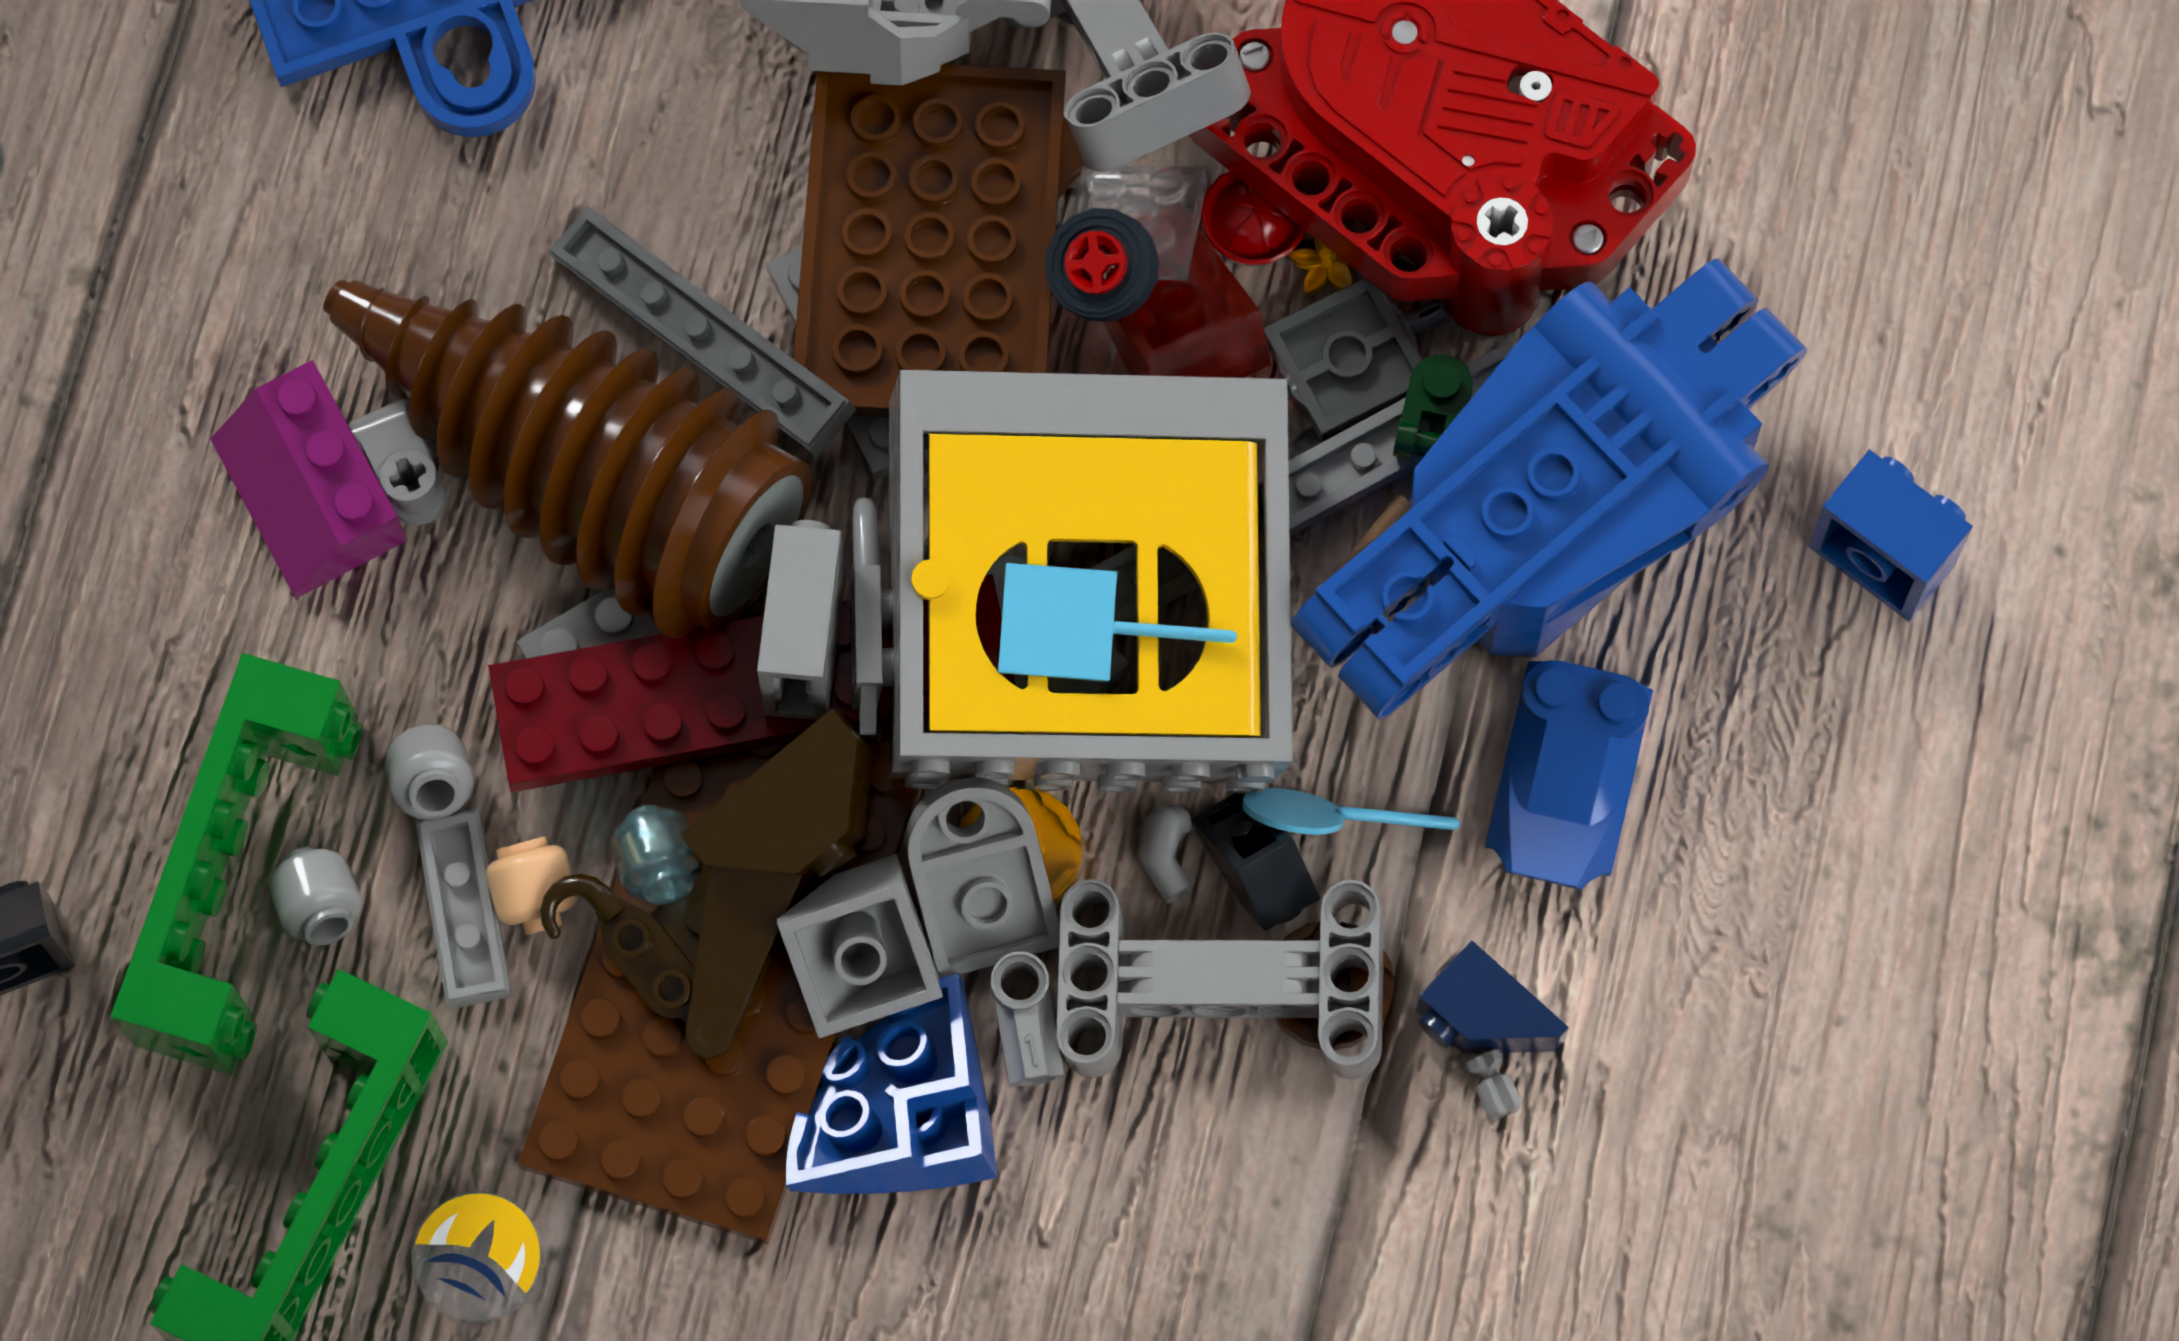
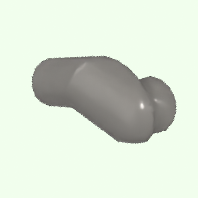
M1179 805L1159 806L1148 815L1138 850V859L1166 904L1182 898L1193 888V885L1175 858L1180 839H1183L1186 833L1190 832L1192 825L1189 813Z

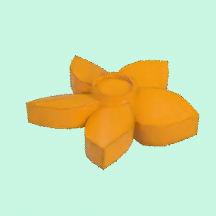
M1316 238L1314 242L1315 250L1299 249L1288 255L1289 259L1297 267L1309 270L1304 279L1306 297L1320 291L1327 280L1337 291L1352 284V277L1349 268L1352 266Z

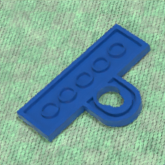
M249 0L280 87L398 48L420 109L434 125L448 133L462 137H482L495 134L516 122L526 111L533 98L536 86L535 65L514 8L533 0ZM472 26L480 28L492 40L493 46L488 57L490 75L486 82L478 87L469 88L459 84L452 71L440 65L435 58L438 41L446 32L455 27Z

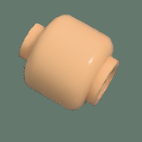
M545 836L495 850L498 859L491 862L486 869V879L498 920L505 925L522 923L525 936L545 930L542 926L540 915L543 896L553 883L564 876L573 875L565 849L557 845H548ZM578 896L568 897L559 904L556 910L558 926L563 925L560 913L573 908L578 901Z

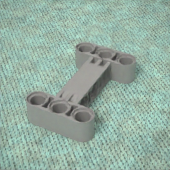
M1051 0L1049 19L1067 11L1105 80L1075 94L1068 101L1064 111L1083 163L1089 169L1110 171L1233 115L1241 110L1249 101L1251 95L1250 86L1234 41L1228 35L1219 32L1206 33L1168 50L1140 0ZM1004 17V20L1010 26L1028 28L1019 24L1014 18Z
M1092 879L1079 881L1071 886L1063 896L1060 914L1056 1035L1058 1046L1071 1069L1079 1075L1096 1078L1106 1075L1115 1068L1120 1061L1122 1053L1123 1017L1319 1018L1318 1037L1324 1060L1333 1073L1341 1078L1351 1080L1363 1078L1373 1072L1380 1062L1382 1052L1384 923L1378 897L1373 889L1365 883L1356 880L1340 881L1329 888L1323 897L1321 905L1320 941L1125 940V915L1116 894L1110 886L1102 881ZM1098 903L1110 908L1108 918L1098 927L1087 928L1077 923L1079 914L1088 905ZM1358 904L1367 908L1370 911L1369 917L1364 924L1357 928H1344L1335 921L1338 912L1347 905ZM1097 966L1108 971L1106 981L1097 990L1087 992L1075 987L1078 975L1087 967ZM1357 967L1366 971L1369 975L1368 981L1358 991L1344 992L1334 986L1335 978L1339 972L1346 968ZM1095 1029L1106 1034L1105 1043L1098 1052L1091 1055H1081L1073 1051L1074 1042L1082 1032ZM1346 1031H1358L1368 1038L1366 1047L1356 1056H1341L1333 1050L1334 1041Z

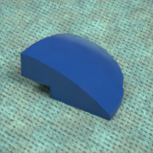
M959 973L939 978L942 998L885 1016L860 1038L856 1039L847 1035L831 1052L823 1068L821 1085L809 1115L798 1112L795 1116L786 1159V1186L790 1191L826 1194L894 1193L958 1186L998 1178L981 1063L963 981Z

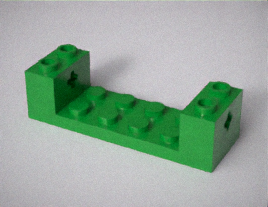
M241 654L110 1016L135 1047L229 1075L233 1074L238 1058L245 1060L250 1054L257 1031V1024L251 1021L253 1013L232 984L197 974L205 951V941L201 940L200 937L208 916L216 917L223 904L227 884L226 880L221 878L229 856L237 857L243 848L248 830V822L243 820L250 797L258 798L261 795L268 777L269 762L264 760L265 756L338 776L344 758L352 760L355 756L362 736V723L357 722L358 716L339 680L249 654Z
M340 969L337 970L330 984L323 982L319 985L307 1008L306 1017L311 1019L307 1027L327 1057L362 1073L352 1086L346 1100L345 1108L350 1113L339 1134L331 1132L322 1143L314 1163V1167L319 1172L308 1193L300 1191L292 1200L283 1221V1227L287 1228L288 1231L277 1252L269 1250L261 1259L252 1279V1287L257 1288L253 1298L183 1264L180 1265L174 1278L166 1276L153 1295L149 1311L154 1314L150 1325L166 1341H293L448 1045L445 1035L431 1012Z

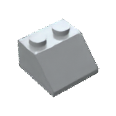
M897 854L834 874L777 919V925L818 1038L943 997L935 962Z

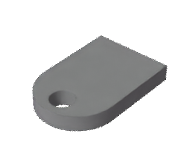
M982 778L954 780L937 787L926 795L916 806L908 821L905 832V851L938 977L943 978L956 973L961 975L993 966L1004 955L1012 952L1037 954L1059 948L1060 925L1037 833L1031 816L1022 800L1004 785ZM971 801L981 807L979 818L970 826L955 827L946 821L950 808L959 802Z

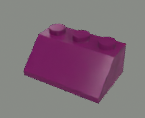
M313 360L256 388L210 438L295 599L408 541L396 512Z

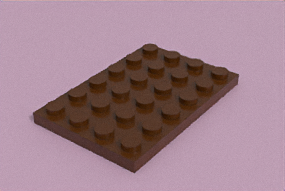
M943 64L941 65L940 72L904 85L871 84L870 74L817 71L793 359L848 399L857 409L852 416L889 418V400L900 370L1047 373L1052 292L1045 273L1046 251L1056 232L1066 70Z

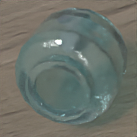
M656 805L641 806L632 810L614 831L610 842L611 854L622 886L630 896L647 901V903L653 905H665L682 899L693 888V884L702 872L703 863L679 835L691 825L683 813L670 808H660Z

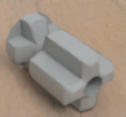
M1500 1050L1482 1054L1464 1065L1469 1075H1481L1483 1081L1477 1086L1476 1092L1488 1119L1492 1121L1516 1113L1522 1104L1509 1073L1498 1074L1495 1069L1502 1060Z

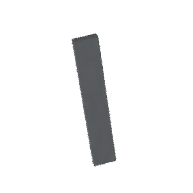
M588 205L547 252L558 264L721 387L733 389L738 394L739 400L754 412L772 410L776 413L779 420V430L815 458L818 457L857 410L848 399Z

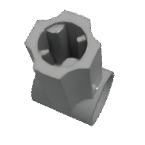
M1012 952L1004 955L995 964L991 973V992L995 1004L1009 1087H1028L1064 1078L1065 1073L1061 1050L1057 1041V1027L1049 988V974L1045 964L1037 956L1028 952ZM1016 971H1026L1032 974L1039 984L1036 993L1025 1000H1014L1008 997L1002 990V984L1009 974Z

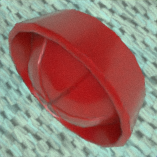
M1230 171L1221 174L1206 190L1200 209L1202 228L1212 246L1234 263L1249 267L1266 266L1289 255L1302 241L1306 230ZM1299 184L1295 185V188L1299 192L1303 193Z

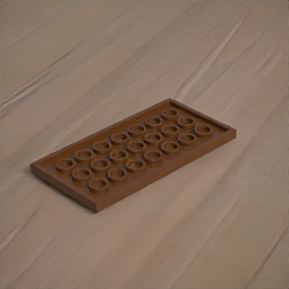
M869 739L874 746L865 837L853 847L859 854L858 857L841 872L894 854L898 855L919 789L905 787L904 778H889V744ZM791 742L656 766L613 892L616 896L652 914L694 966L696 965L710 866H706L700 861L679 834ZM825 875L809 878L799 902L827 881L828 878ZM599 928L518 1162L520 1169L768 1245L787 1190L786 1159L795 1116L798 1112L809 1115L821 1085L823 1068L828 1056L833 1051L839 1033L818 1038L783 938L750 1005L732 1049L723 1056L706 1058L695 1054L689 1048L686 1041V1024L683 1020L660 1016L650 1008L608 955Z

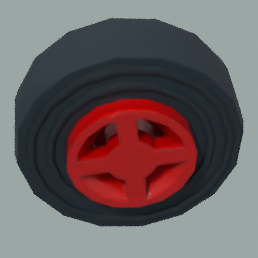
M1092 208L1071 216L1056 230L1046 251L1045 273L1052 294L1066 310L1088 321L1112 322L1133 314L1148 300L1158 279L1159 257L1152 236L1138 220L1116 209ZM1115 265L1106 275V280H1104L1103 274L1107 271L1108 267Z

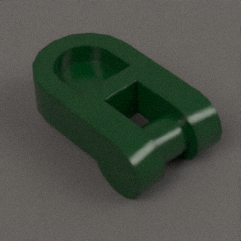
M1435 354L1424 358L1415 366L1408 385L1393 456L1408 460L1412 459L1413 454L1425 456L1442 434L1419 430L1421 418L1445 423V431L1470 401L1473 378L1468 367L1460 359L1448 354Z

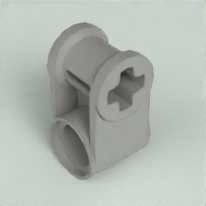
M399 399L349 422L348 425L399 520L410 525H423L439 517L445 508L447 498L445 488L427 450L429 449L427 441L417 436L411 427L408 401ZM418 483L420 488L416 491H408L407 487L410 484Z

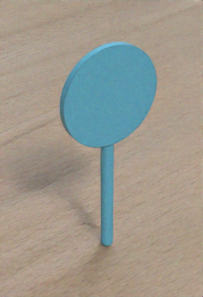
M1265 788V791L1260 793L1248 792L1244 795L1242 803L1243 810L1258 822L1276 829L1299 834L1321 835L1333 833L1343 827L1344 820L1457 830L1461 826L1460 820L1455 817L1345 806L1338 807L1332 802L1316 795L1284 788Z

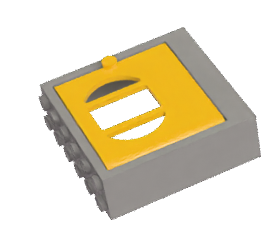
M900 370L889 400V589H892L893 617L892 626L889 628V648H893L894 679L893 686L889 687V778H904V786L913 789H935L943 785V779L982 778L995 781L1005 787H1008V780H1034V789L1043 791L1069 790L1073 788V781H1098V789L1108 792L1136 790L1137 782H1162V790L1172 793L1200 791L1201 783H1226L1227 792L1246 794L1248 792L1260 793L1265 791V784H1272L1293 762L1287 379ZM923 434H929L928 560H923ZM1052 541L1132 543L1136 547L1137 623L1158 624L1157 550L1159 547H1163L1177 556L1196 578L1206 602L1208 628L1233 630L1237 634V639L1234 643L1206 641L1202 654L1193 670L1180 683L1168 691H1162L1159 688L1158 637L1137 636L1136 694L1052 693L1048 689V677L1028 675L1026 688L1020 689L998 673V670L987 657L978 636L976 602L982 581L989 569L1003 554L1016 545L1022 544L1025 546L1026 564L1047 566V543ZM923 599L929 600V732L944 733H923ZM953 733H1008V734H953ZM1016 734H1071V735H1016ZM1080 735H1135V736H1080ZM1143 736H1198V737H1143ZM1207 737H1232V738H1207Z

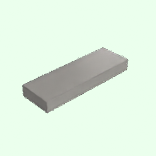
M479 808L455 812L450 816L436 820H415L448 1009L513 997L500 921L496 916L486 879V869L490 862L482 815Z

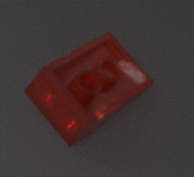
M1181 204L1139 221L1152 236L1158 253L1159 268L1157 282L1148 300L1133 314L1112 322H1103L1130 374L1140 376L1243 378L1270 366L1271 361L1260 310ZM1115 265L1108 267L1107 271L1103 274L1104 280H1106V275Z

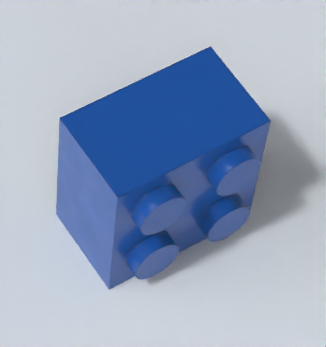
M1869 449L1823 505L1808 547L1910 622L1955 567L1973 525L1966 521L1965 513L1955 502L1939 494L1933 497L1914 483L1913 474L1901 462L1889 456H1885L1882 459Z

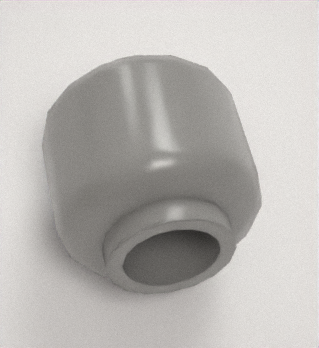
M424 724L407 729L398 735L389 746L385 760V769L393 799L404 813L417 819L436 820L450 816L462 808L471 796L474 782L471 766L464 743L453 731L440 725Z
M303 847L290 852L274 870L268 882L269 897L283 930L291 938L308 942L312 945H327L345 937L351 931L362 909L361 894L347 862L340 854L331 850Z

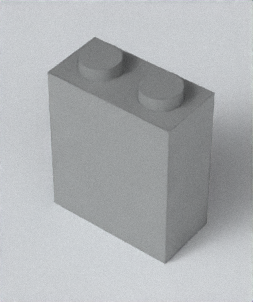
M798 520L793 522L791 526L775 524L757 668L765 716L818 720L831 708L846 574L840 530L830 529L828 525L822 522Z

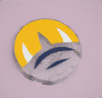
M483 1191L455 1195L435 1207L418 1228L411 1253L414 1279L429 1304L451 1320L472 1325L491 1323L492 1320L501 1319L506 1315L510 1316L523 1308L539 1286L545 1263L540 1234L527 1212L505 1196Z

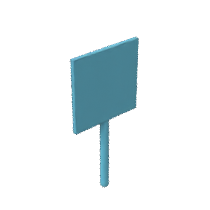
M1006 563L998 673L1109 682L1113 634L1234 643L1237 639V634L1233 630L1114 621L1116 571Z

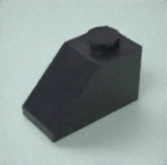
M1233 793L1193 816L1191 823L1240 904L1266 931L1276 924L1293 920L1301 913L1302 909L1320 900V896L1294 839L1287 831L1267 826L1250 817L1242 807L1245 794Z

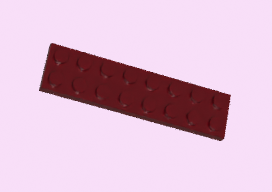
M991 574L985 575L978 592L976 626L982 647L993 666L998 670L1002 615L994 577ZM923 599V718L929 717V600ZM850 600L843 601L830 710L833 708L850 716L859 727L857 710H852ZM764 615L731 621L728 626L719 630H708L703 626L698 627L686 636L677 639H671L658 634L488 665L511 793L792 742L817 720L764 715L757 673ZM882 628V648H889V628ZM1000 673L1016 686L1014 674ZM882 687L876 714V726L889 724V687Z

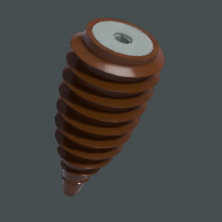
M344 279L336 282L325 298L323 309L324 312L330 315L331 323L360 348L361 354L366 360L375 362L385 372L386 385L390 394L400 400L410 399L409 419L411 427L420 438L436 440L437 456L442 468L448 474L455 477L468 476L471 493L475 501L482 507L489 509L503 508L506 523L513 533L524 538L539 536L543 553L551 562L558 565L577 563V570L581 580L590 589L603 591L615 588L616 599L624 611L630 615L640 616L653 613L655 625L660 633L668 638L677 639L686 636L698 627L703 626L708 630H719L728 626L731 621H735L767 587L775 524L791 526L795 521L804 520L812 492V471L810 466L777 447L779 420L777 414L772 410H762L749 417L741 425H737L740 403L738 394L733 389L724 388L716 391L698 404L700 384L699 376L694 369L689 367L678 369L657 384L659 360L656 352L652 349H639L615 365L617 343L615 336L610 331L602 330L593 333L575 348H572L574 331L573 323L569 317L564 315L555 316L544 322L533 333L526 332L527 312L521 304H513L498 313L492 320L478 318V304L473 299L466 300L454 310L430 305L428 296L413 300L386 292L383 287L377 289L357 280L347 282Z

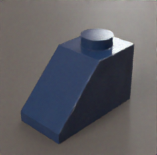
M1472 940L1419 995L1416 1011L1422 1016L1418 1023L1430 1038L1444 1048H1447L1452 1043L1463 1054H1485L1494 1050H1500V1053L1557 1051L1565 1042L1569 1027Z

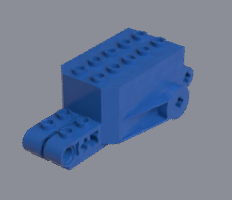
M1719 258L1713 259L1701 267L1653 309L1630 287L1611 301L1592 281L1579 285L1562 297L1543 315L1534 327L1519 339L1414 468L1409 511L1315 590V594L1294 615L1291 620V627L1330 668L1340 665L1351 657L1340 670L1338 677L1378 720L1392 714L1477 641L1490 655L1536 658L1630 576L1693 541L1704 530L1713 526L1730 513L1758 485L1769 469V463L1754 449L1762 423L1749 409L1795 369L1807 353V348L1768 308H1763L1748 318L1756 308L1759 300Z

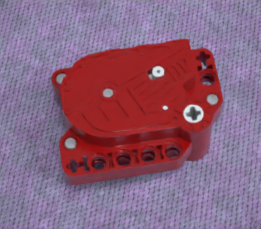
M1286 0L1282 13L1281 28L1252 29L1241 32L1232 39L1251 90L1250 99L1247 104L1233 115L1188 135L1197 146L1387 295L1401 301L1444 299L1447 311L1462 328L1476 334L1503 336L1515 332L1529 321L1539 304L1541 291L1573 289L1590 281L1597 285L1604 280L1683 191L1690 179L1696 153L1693 135L1686 127L1655 105L1659 86L1658 78L1617 45L1613 47L1585 26L1583 19L1558 0ZM1266 142L1273 145L1277 152L1268 157H1256L1250 154L1247 148L1254 143ZM1667 156H1670V157L1674 158L1675 160L1670 159V158H1668L1667 160H1665V159L1667 158ZM1654 158L1658 161L1665 160L1656 170L1654 180H1652L1650 174ZM1310 180L1323 192L1316 195H1305L1299 192L1295 185L1301 181ZM1618 197H1629L1640 205V209L1631 213L1621 212L1615 209L1610 201ZM1356 217L1371 230L1362 234L1353 233L1347 230L1343 223L1348 219ZM1404 255L1419 266L1420 269L1412 272L1402 271L1396 268L1392 261Z

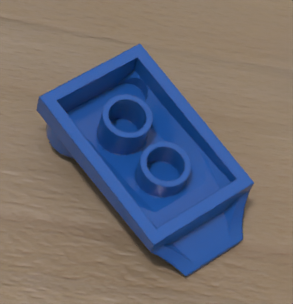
M1528 661L1485 848L1493 849L1503 862L1506 873L1582 890L1586 884L1598 876L1611 877L1649 713L1652 689L1625 675L1565 661Z

